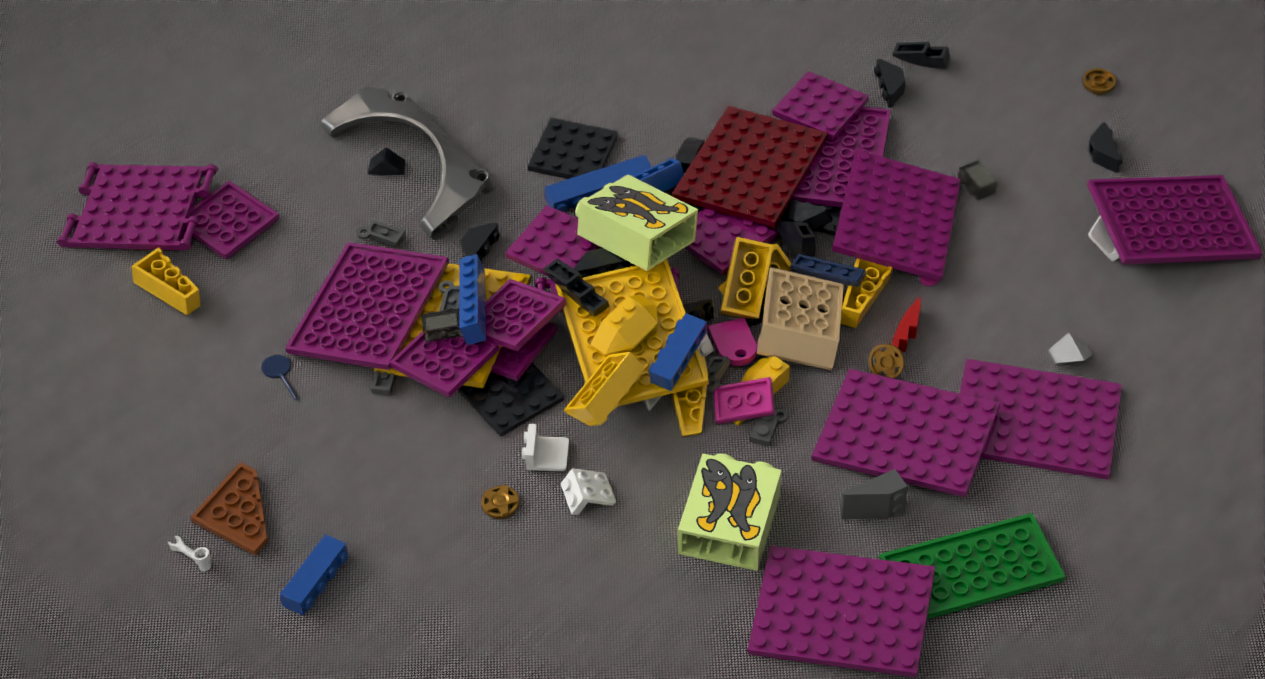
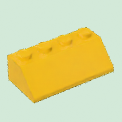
M736 237L719 314L736 318H759L774 245Z
M631 352L608 355L564 411L588 426L602 425L608 419L609 413L618 407V402L621 398L629 393V388L632 384L640 379V374L645 368Z

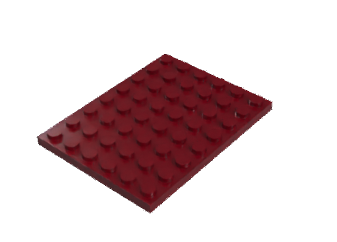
M728 106L672 192V197L686 203L775 228L826 142L828 132Z

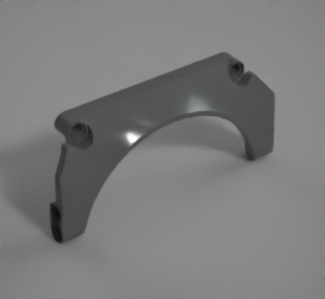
M364 88L333 110L321 122V127L331 137H337L342 132H346L349 127L366 122H400L417 128L434 142L442 163L441 183L432 206L420 224L421 228L432 239L440 238L458 222V215L475 202L481 192H490L494 187L488 172L483 170L403 91H399L391 96L387 89Z

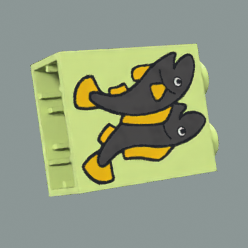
M626 175L614 183L606 184L602 190L592 196L584 197L579 201L575 210L576 217H578L577 235L648 271L695 241L698 209L630 175Z
M702 453L678 527V554L758 571L781 494L782 470L776 469L766 462L752 464L737 461L727 454L712 456Z

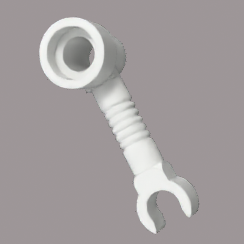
M175 536L176 544L168 542L172 551L182 552L193 559L201 571H208L211 568V556L207 548L200 547L194 551L185 545L179 536Z

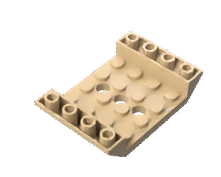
M769 266L766 280L767 288L763 323L758 338L757 354L768 357L776 356L782 360L832 371L839 343L844 284ZM781 301H786L788 304H783ZM799 305H804L807 309H803ZM818 309H823L825 313H821Z

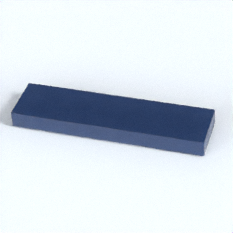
M801 254L797 255L790 266L793 272L859 287L867 275L864 269Z

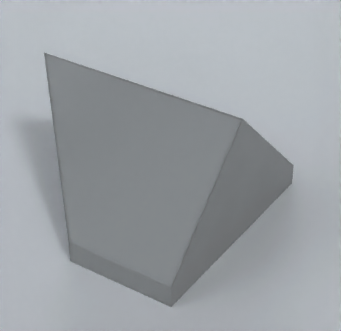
M1071 333L1065 335L1049 349V353L1056 366L1075 361H1085L1087 358L1092 357V353L1085 340Z

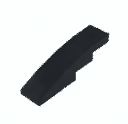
M558 258L543 268L544 272L560 289L594 317L610 307L608 301L597 294L595 288L584 281L579 272Z

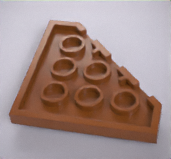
M240 462L190 518L191 522L254 556L267 544L268 538L257 471Z

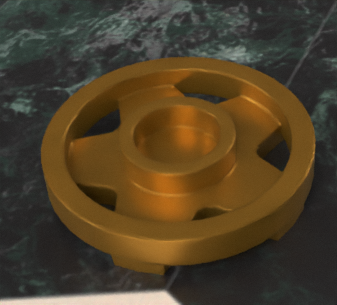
M1095 68L1088 70L1084 74L1082 82L1083 87L1090 92L1102 95L1114 89L1116 78L1108 70Z
M881 344L871 351L868 364L873 374L883 376L879 372L884 371L886 374L884 377L894 379L903 371L905 359L901 350L895 345ZM887 347L884 352L879 350V348ZM873 357H874V358L876 359V361H877V362L874 364V366H873ZM900 367L898 372L896 373L895 368Z
M507 485L487 489L481 500L482 509L491 518H507L513 515L519 507L518 494ZM514 505V507L511 510H509V506Z

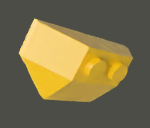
M642 295L627 296L602 321L590 344L591 347L605 357L610 354L633 350L658 326L656 305Z

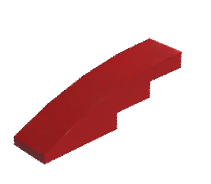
M917 298L909 307L894 334L892 344L898 347L901 352H906L908 338L916 339L921 298Z

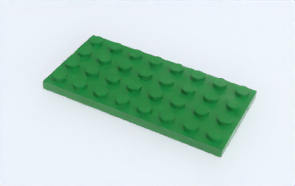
M1033 513L879 554L880 560L935 566L927 619L1064 582L1066 577Z

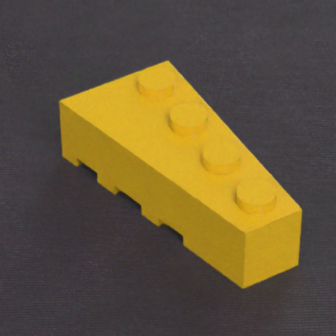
M159 247L132 265L133 283L185 315L200 307L199 289L187 276L181 274V270L177 266L175 267L167 256L162 254V250Z
M859 258L856 259L854 267L866 270L867 275L859 287L848 285L841 309L840 324L853 328L859 325L890 280L892 267Z

